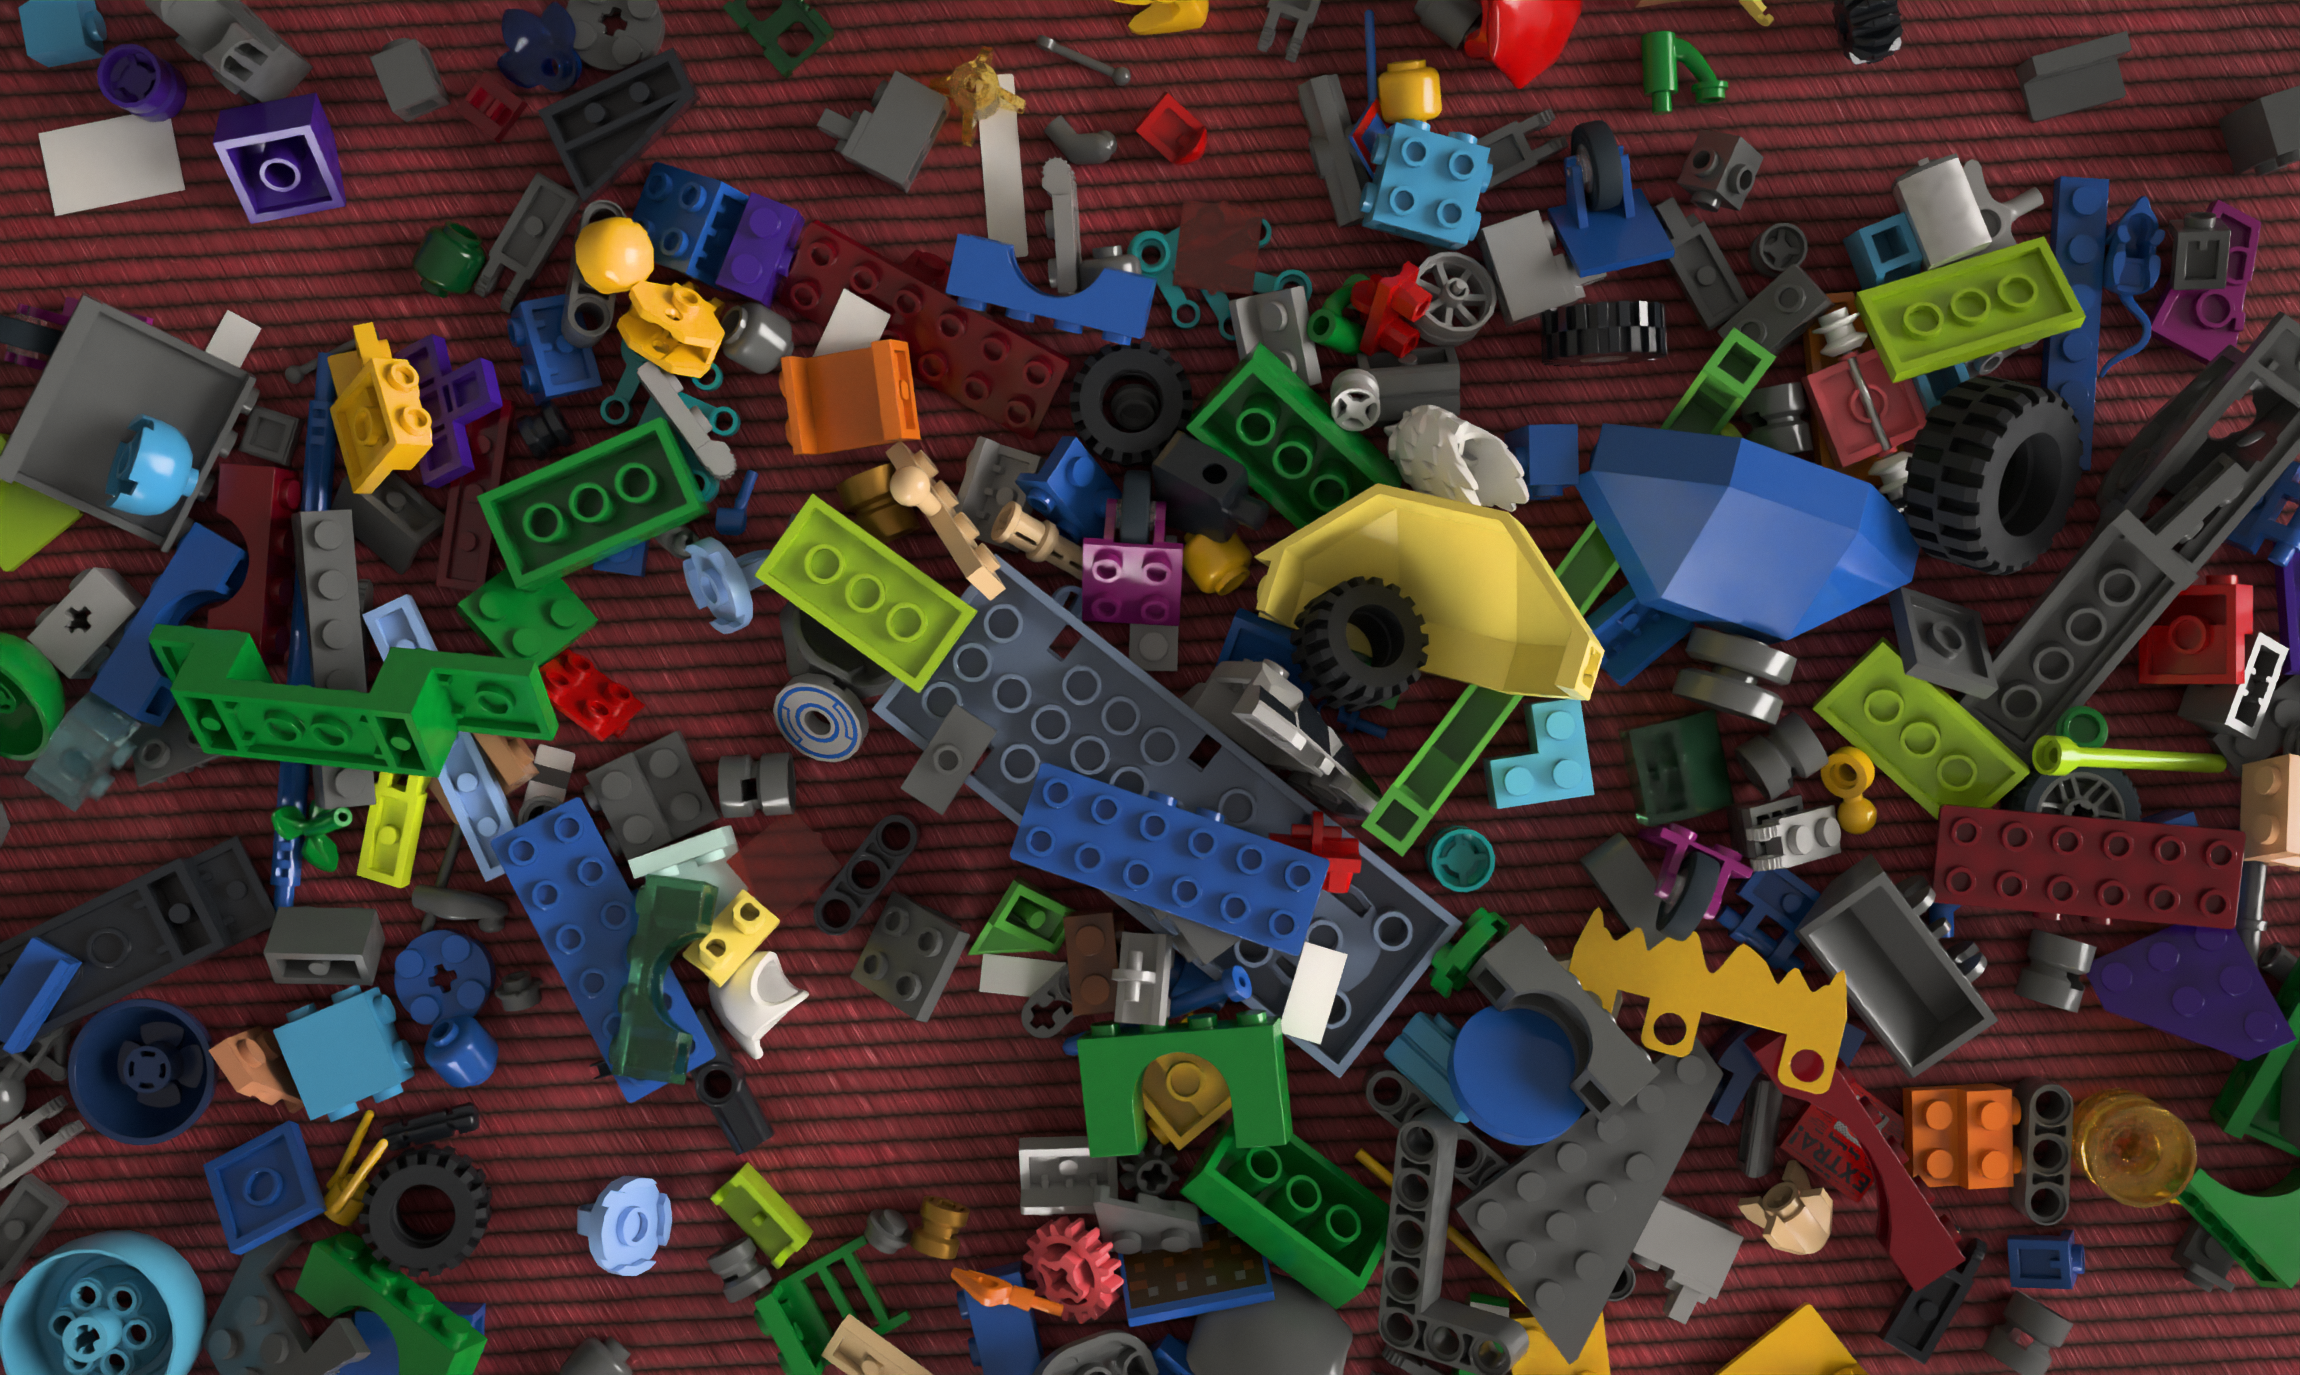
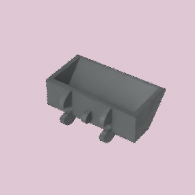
M1869 854L1828 884L1794 933L1831 980H1833L1836 973L1842 970L1845 971L1847 1001L1910 1079L1916 1077L1999 1020L1972 984L1987 966V959L1982 952L1977 953L1980 950L1973 941H1964L1945 950L1938 939L1951 930L1952 926L1948 920L1942 917L1927 926L1921 919L1920 915L1932 905L1936 897V893L1928 885L1929 883L1922 875H1914L1895 885L1873 855Z

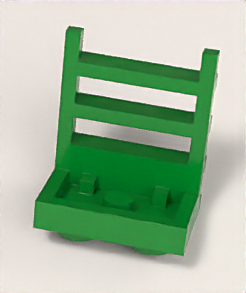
M864 1233L851 1241L848 1240L842 1243L833 1251L815 1258L813 1262L804 1267L795 1269L775 1283L772 1282L766 1285L754 1303L757 1308L754 1310L755 1320L765 1336L772 1335L780 1349V1352L777 1354L778 1360L786 1375H822L825 1366L831 1364L821 1354L833 1337L834 1332L805 1281L806 1277L818 1272L843 1319L850 1314L860 1321L830 1267V1264L841 1258L844 1259L879 1322L871 1330L881 1336L911 1319L907 1309L892 1317L890 1316L855 1253V1250L868 1244Z

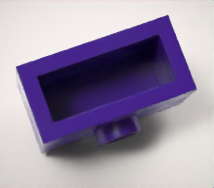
M751 192L715 284L726 293L749 302H758L770 309L783 276H789L798 252L794 248L805 223V219L799 211Z

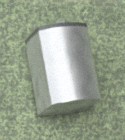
M1957 153L1940 159L1929 160L1928 157L1918 161L1919 165L1895 178L1891 190L1900 212H1905L1923 257L1921 264L1924 272L1953 264L1985 250L1992 242Z

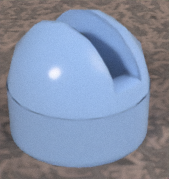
M1065 585L1058 588L1052 595V598L1061 606L1064 605L1071 591L1077 594L1068 611L1082 621V588L1075 585Z

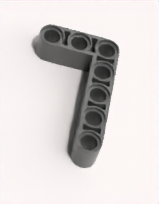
M1430 1107L1405 1123L1399 1130L1397 1137L1378 1330L1382 1339L1395 1349L1477 1375H1505L1527 1353L1529 1337L1525 1328L1511 1318L1440 1297L1458 1127L1457 1123L1449 1118L1439 1107ZM1422 1127L1431 1133L1434 1143L1425 1138ZM1417 1175L1423 1177L1428 1185V1189L1420 1184ZM1412 1221L1421 1227L1423 1235L1416 1231ZM1408 1268L1416 1274L1418 1280L1410 1275ZM1403 1314L1411 1320L1413 1326L1405 1320ZM1448 1328L1452 1329L1457 1334L1458 1339L1454 1338L1450 1334ZM1493 1341L1498 1343L1504 1349L1505 1354L1501 1353L1495 1347Z

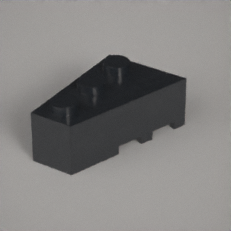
M671 48L538 110L582 202L590 204L599 198L701 97L680 53Z

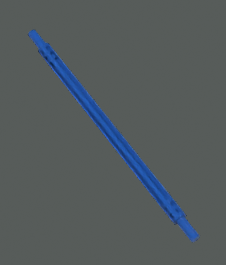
M318 352L314 400H309L300 512L326 511L331 509L337 434L329 409L335 402L336 391L328 364V357L335 355L333 353ZM296 570L286 685L311 686L307 631ZM280 761L276 808L283 805L296 806L306 818L310 764ZM274 830L270 884L275 885L273 906L276 913L278 907H294L295 886H300L303 856L301 851L304 843V834L288 841Z

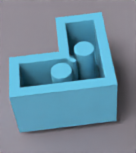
M1557 698L1524 703L1530 751L1482 758L1489 806L1496 809L1595 795L1581 700Z

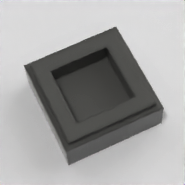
M254 405L238 451L291 466L305 420Z

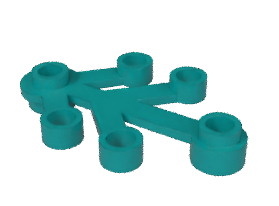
M1214 205L1202 207L1197 212L1195 218L1166 235L1152 230L1136 235L1128 246L1127 254L1135 255L1139 259L1142 275L1157 278L1156 284L1172 309V322L1180 330L1188 331L1195 328L1200 321L1201 312L1199 306L1194 301L1186 299L1173 272L1193 277L1219 321L1218 331L1220 336L1225 341L1232 343L1236 342L1235 335H1229L1224 330V323L1231 319L1230 301L1220 284L1259 294L1282 290L1287 284H1295L1297 286H1304L1307 303L1311 297L1312 283L1309 277L1299 270H1287L1276 277L1225 264L1249 248L1260 249L1268 244L1272 229L1268 221L1261 217L1249 219L1244 224L1242 230L1198 256L1178 251L1201 235L1214 237L1222 231L1225 217L1221 209ZM1207 213L1215 214L1219 219L1218 226L1214 229L1204 228L1200 221L1202 216ZM1253 225H1260L1265 229L1266 236L1261 241H1253L1248 236V229ZM1147 248H1155L1159 251L1161 257L1157 263L1147 264L1142 259L1143 251ZM1182 307H1190L1195 312V318L1190 323H1182L1177 318V311Z
M624 339L621 342V354L627 366L614 395L607 397L600 407L602 418L614 426H623L631 420L633 415L631 402L641 385V382L638 380L637 369L649 361L628 348ZM713 362L710 367L716 373L713 383L703 385L699 378L689 377L692 378L693 383L699 389L706 392L717 390L723 382V372ZM683 392L678 393V396L688 409L697 405L713 427L712 431L722 437H730L738 432L741 420L733 409L726 406L716 408ZM651 396L637 426L658 417L669 421ZM621 402L624 405L625 412L621 418L613 420L609 415V408L613 403ZM723 413H729L733 418V424L728 430L721 431L717 427V418ZM674 428L694 476L700 475L705 481V486L701 493L706 504L716 498L719 492V480H714V477L710 476V472H707L701 466L699 460Z

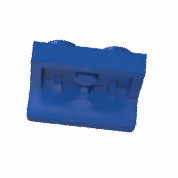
M1062 436L1038 474L1020 473L1015 480V483L1025 493L1027 503L1033 509L1042 513L1047 520L1053 522L1059 529V535L1075 544H1083L1084 538L1104 539L1107 498L1117 499V518L1121 513L1122 492L1076 436Z
M1629 583L1585 619L1605 650L1600 668L1619 686L1626 685L1695 627V623L1640 604Z

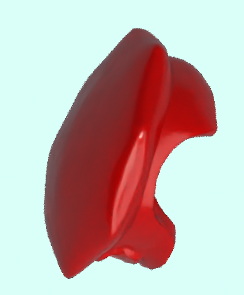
M1480 0L1483 10L1482 24L1479 29L1468 34L1464 45L1465 52L1471 59L1494 63L1513 86L1521 89L1558 60L1581 14L1583 2L1582 0Z

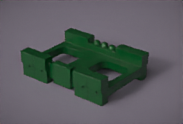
M747 0L728 1L723 6L724 10L743 31L751 34L763 48L764 56L786 79L822 45L835 37L833 34L834 30L815 8L811 10L809 4L805 3L804 0H782L781 7L765 21H758L746 8ZM802 23L814 36V42L798 57L792 58L780 47L778 38L793 24Z

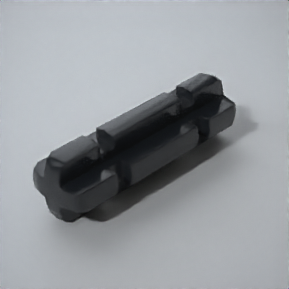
M468 1102L453 1106L451 1112L444 1108L409 1117L407 1123H404L403 1119L388 1122L382 1127L383 1139L388 1141V1149L395 1151L409 1147L412 1141H414L415 1145L454 1136L456 1130H459V1134L475 1131L480 1126L479 1113L474 1104Z

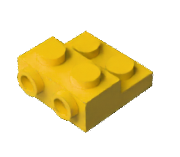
M372 357L329 408L353 494H372L392 470H412L433 446L432 420L429 413L422 408L419 399V375L409 365L408 360Z
M1193 1011L1189 1012L1177 1023H1188L1187 1017L1195 1014ZM1183 1052L1169 1053L1150 1062L1145 1072L1142 1087L1144 1109L1151 1117L1147 1125L1163 1145L1171 1141L1180 1151L1232 1108L1230 1091L1224 1077L1213 1064L1200 1056Z

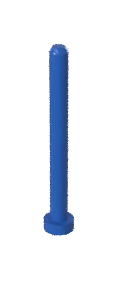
M1235 965L1223 971L1222 979L1170 998L1171 1005L1168 1020L1226 998H1230L1234 1002L1250 998L1252 986L1247 972L1241 966ZM1120 1023V1028L1139 1026V1024ZM1086 1031L1068 1037L1064 1041L1062 1047L1065 1054L1071 1056L1078 1055L1077 1039Z

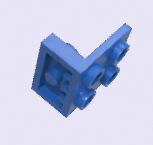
M654 162L631 219L633 222L639 223L647 231L654 248V264L678 271L712 289L723 292L715 283L749 196L720 180L660 162Z

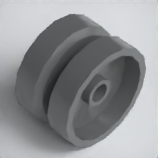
M1693 627L1685 652L1692 660L1710 666L1712 670L1709 672L1692 667L1679 669L1672 694L1721 712L1776 726L1784 701L1778 694L1758 687L1756 684L1757 681L1775 686L1789 684L1797 658L1770 648L1765 643L1744 636Z

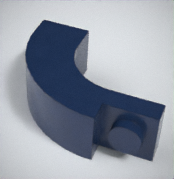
M1737 1022L1730 1027L1709 1051V1055L1715 1063L1722 1067L1721 1071L1724 1075L1705 1112L1726 1125H1729L1753 1079L1762 1070L1743 1042L1744 1039L1760 1030L1761 1027ZM1846 1022L1838 1056L1849 1068L1867 1033Z

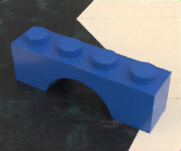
M960 233L957 235L945 293L958 296L957 305L965 308L986 311L987 303L1006 307L1005 316L1012 319L1034 323L1035 315L1055 319L1053 328L1082 334L1083 327L1087 326L1103 330L1101 337L1103 340L1130 345L1132 337L1141 339L1145 335L1157 278L1107 267L1103 269L1095 282L1082 292L1070 296L1052 295L1035 287L1023 275L1016 260L1013 244Z
M195 522L190 531L180 539L176 553L163 574L158 576L153 582L150 594L137 615L127 623L124 629V636L112 655L100 666L97 678L89 691L131 717L161 727L175 705L176 700L170 691L172 683L148 638L156 624L182 626L200 608L214 602L229 601L239 591L245 581L249 566L248 550Z

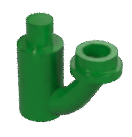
M1657 31L1641 36L1644 96L1652 99L1653 115L1672 113L1671 96L1678 93L1677 61L1683 63L1698 81V83L1691 86V93L1695 94L1696 103L1709 104L1725 100V91L1729 89L1728 82L1717 79L1704 57L1693 45L1682 38L1675 37V33L1671 31Z
M1364 274L1350 276L1344 282L1342 288L1333 292L1326 299L1322 308L1311 315L1307 323V334L1312 341L1348 357H1354L1356 353H1364L1359 350L1365 327L1343 317L1342 312L1345 307L1358 311L1350 301L1351 290L1355 283L1369 280L1368 276Z

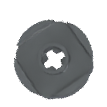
M569 0L565 11L564 25L568 43L587 65L602 73L615 75L656 56L663 43L665 21L657 0ZM614 12H620L621 19L627 23V27L625 30L617 29L613 36H608L607 27L603 24L604 19L607 16H612Z

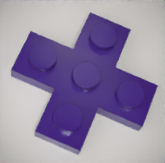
M430 334L394 354L395 359L408 360L409 365L419 375V399L422 408L429 413L432 420L433 446L420 459L419 466L424 485L437 489L475 470L465 425L502 407L503 403L493 362L479 357L452 372L445 339Z

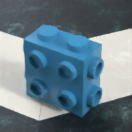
M1402 119L1401 123H1394L1385 130L1384 134L1379 133L1375 139L1371 153V163L1377 164L1373 182H1366L1359 202V211L1365 212L1362 226L1456 251L1466 246L1468 240L1473 241L1477 235L1481 213L1475 210L1479 194L1486 192L1492 177L1493 165L1487 163L1491 148L1477 145L1478 139L1470 134L1449 132L1448 136L1430 132L1431 125L1423 121Z
M354 985L330 995L334 1005L317 1011L314 1002L285 1014L289 1022L288 1024L273 1030L310 1121L326 1114L330 1122L341 1119L358 1111L356 1102L371 1095L375 1103L389 1099L404 1092L401 1083L415 1076L412 1068L415 1065L413 1051L406 1040L400 1039L393 1023L396 1021L395 1008L389 997L381 994L378 986L362 993L360 985Z

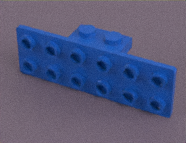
M1042 763L1040 765L1010 852L1012 860L1293 956H1298L1301 953L1330 865L1328 859L1224 824L1226 816L1212 810L1197 807L1195 813L1177 808V799L1159 792L1149 791L1148 797L1049 763Z
M575 797L491 841V847L627 1102L633 1103L715 1058L716 1051L667 961L673 957L668 943L660 931L655 934L652 933L644 918L650 915L644 898L638 889L629 890L581 798Z

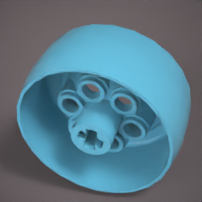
M108 1230L69 1241L41 1258L18 1281L4 1305L0 1321V1355L5 1373L7 1375H187L202 1351V1341L208 1328L207 1302L201 1282L188 1261L172 1246L151 1235L132 1230ZM86 1286L92 1288L95 1292L96 1298L94 1303L89 1304L82 1299ZM119 1291H126L131 1295L132 1304L130 1308H124L117 1302ZM138 1324L144 1327L147 1333L145 1341L140 1342L133 1338L131 1333L133 1325ZM94 1328L99 1333V1339H97L92 1333V1330ZM111 1354L120 1355L124 1359L125 1365L110 1364Z

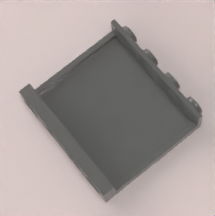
M83 292L0 454V479L11 484L13 480L151 541L159 545L161 551L168 553L172 544H178L180 539L190 531L194 519L187 515L195 499L204 502L210 493L216 476L209 472L217 456L226 459L232 450L238 433L231 429L239 413L248 416L255 405L260 393L259 389L253 387L257 378L248 371ZM137 414L153 417L177 428L187 438L192 450V468L199 470L198 481L191 496L181 495L178 502L171 509L158 515L142 516L126 513L107 507L105 503L114 497L105 493L113 458L120 441L128 444L135 436L136 432L127 429V427Z

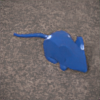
M2146 196L2139 197L2106 230L2105 245H2110L2104 260L2102 285L2109 292L2118 295L2122 304L2141 323L2143 333L2141 339L2135 345L2108 360L2102 367L2099 377H2104L2114 364L2143 350L2151 336V322L2135 302L2133 296L2143 294L2152 289L2159 277L2161 259L2160 256L2156 255L2157 246L2164 240L2165 231L2158 229V220Z

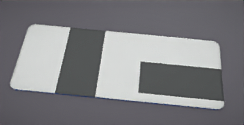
M540 744L534 760V765L540 773L529 780L523 805L529 799L543 795L564 802L576 757L575 753ZM546 806L538 809L533 819L552 810V808Z

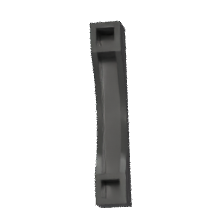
M352 509L306 511L291 514L295 565L307 631L311 687L334 690L353 689L367 693ZM312 765L315 806L323 809H335L376 804L373 771Z

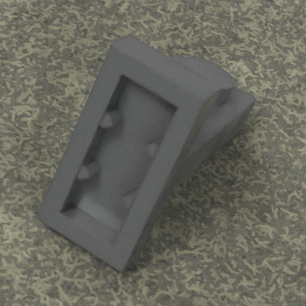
M2222 452L2145 524L2116 498L2100 513L2184 591L2199 576L2171 548L2178 542L2183 544L2192 539L2203 527L2204 522L2202 520L2217 506L2224 507L2236 499L2243 490L2244 486L2242 483L2250 475L2238 463Z

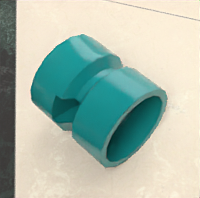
M1451 824L1438 829L1431 835L1425 846L1424 860L1427 870L1440 884L1455 892H1470L1479 889L1489 881L1494 871L1495 854L1492 845L1482 834L1464 825Z

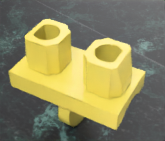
M742 889L683 952V957L699 968L720 988L779 925L780 920L746 890Z

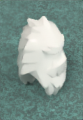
M1421 405L1411 409V412L1405 411L1403 419L1399 423L1384 427V432L1389 437L1387 446L1389 457L1395 460L1394 464L1397 465L1403 480L1410 484L1415 492L1479 506L1493 507L1496 505L1510 512L1517 509L1516 503L1525 504L1528 502L1529 493L1527 485L1522 478L1524 476L1523 468L1517 458L1507 449L1508 446L1501 439L1468 421L1458 418L1452 412L1434 405Z

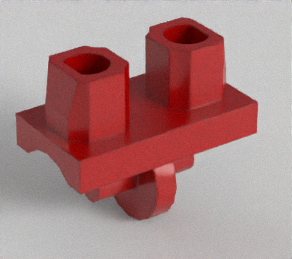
M1407 261L1402 265L1399 275L1382 277L1379 274H1373L1369 280L1359 281L1352 287L1350 301L1360 311L1359 317L1367 321L1359 350L1370 357L1384 348L1402 359L1413 351L1418 344L1421 333L1404 322V318L1414 323L1423 317L1429 309L1433 295L1415 283L1420 268Z
M1312 810L1310 825L1292 823L1291 834L1269 833L1268 835L1270 840L1328 859L1330 865L1322 886V890L1327 892L1347 893L1353 873H1360L1362 859L1359 856L1358 839L1341 838V826H1325L1323 811Z

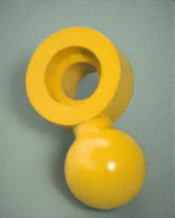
M1850 746L1838 748L1828 756V765L1821 768V778L1831 793L1843 798V802L1837 810V820L1841 828L1850 834H1864L1873 828L1877 820L1875 806L1870 800L1864 798L1862 794L1874 780V765L1867 754L1858 748ZM1847 764L1855 770L1856 774L1849 771Z

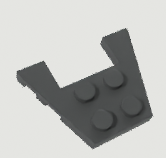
M296 1227L245 1253L202 1341L220 1375H336L340 1373V1368L351 1362H359L371 1353L351 1318H336L314 1344L304 1330L273 1277V1274L303 1241Z

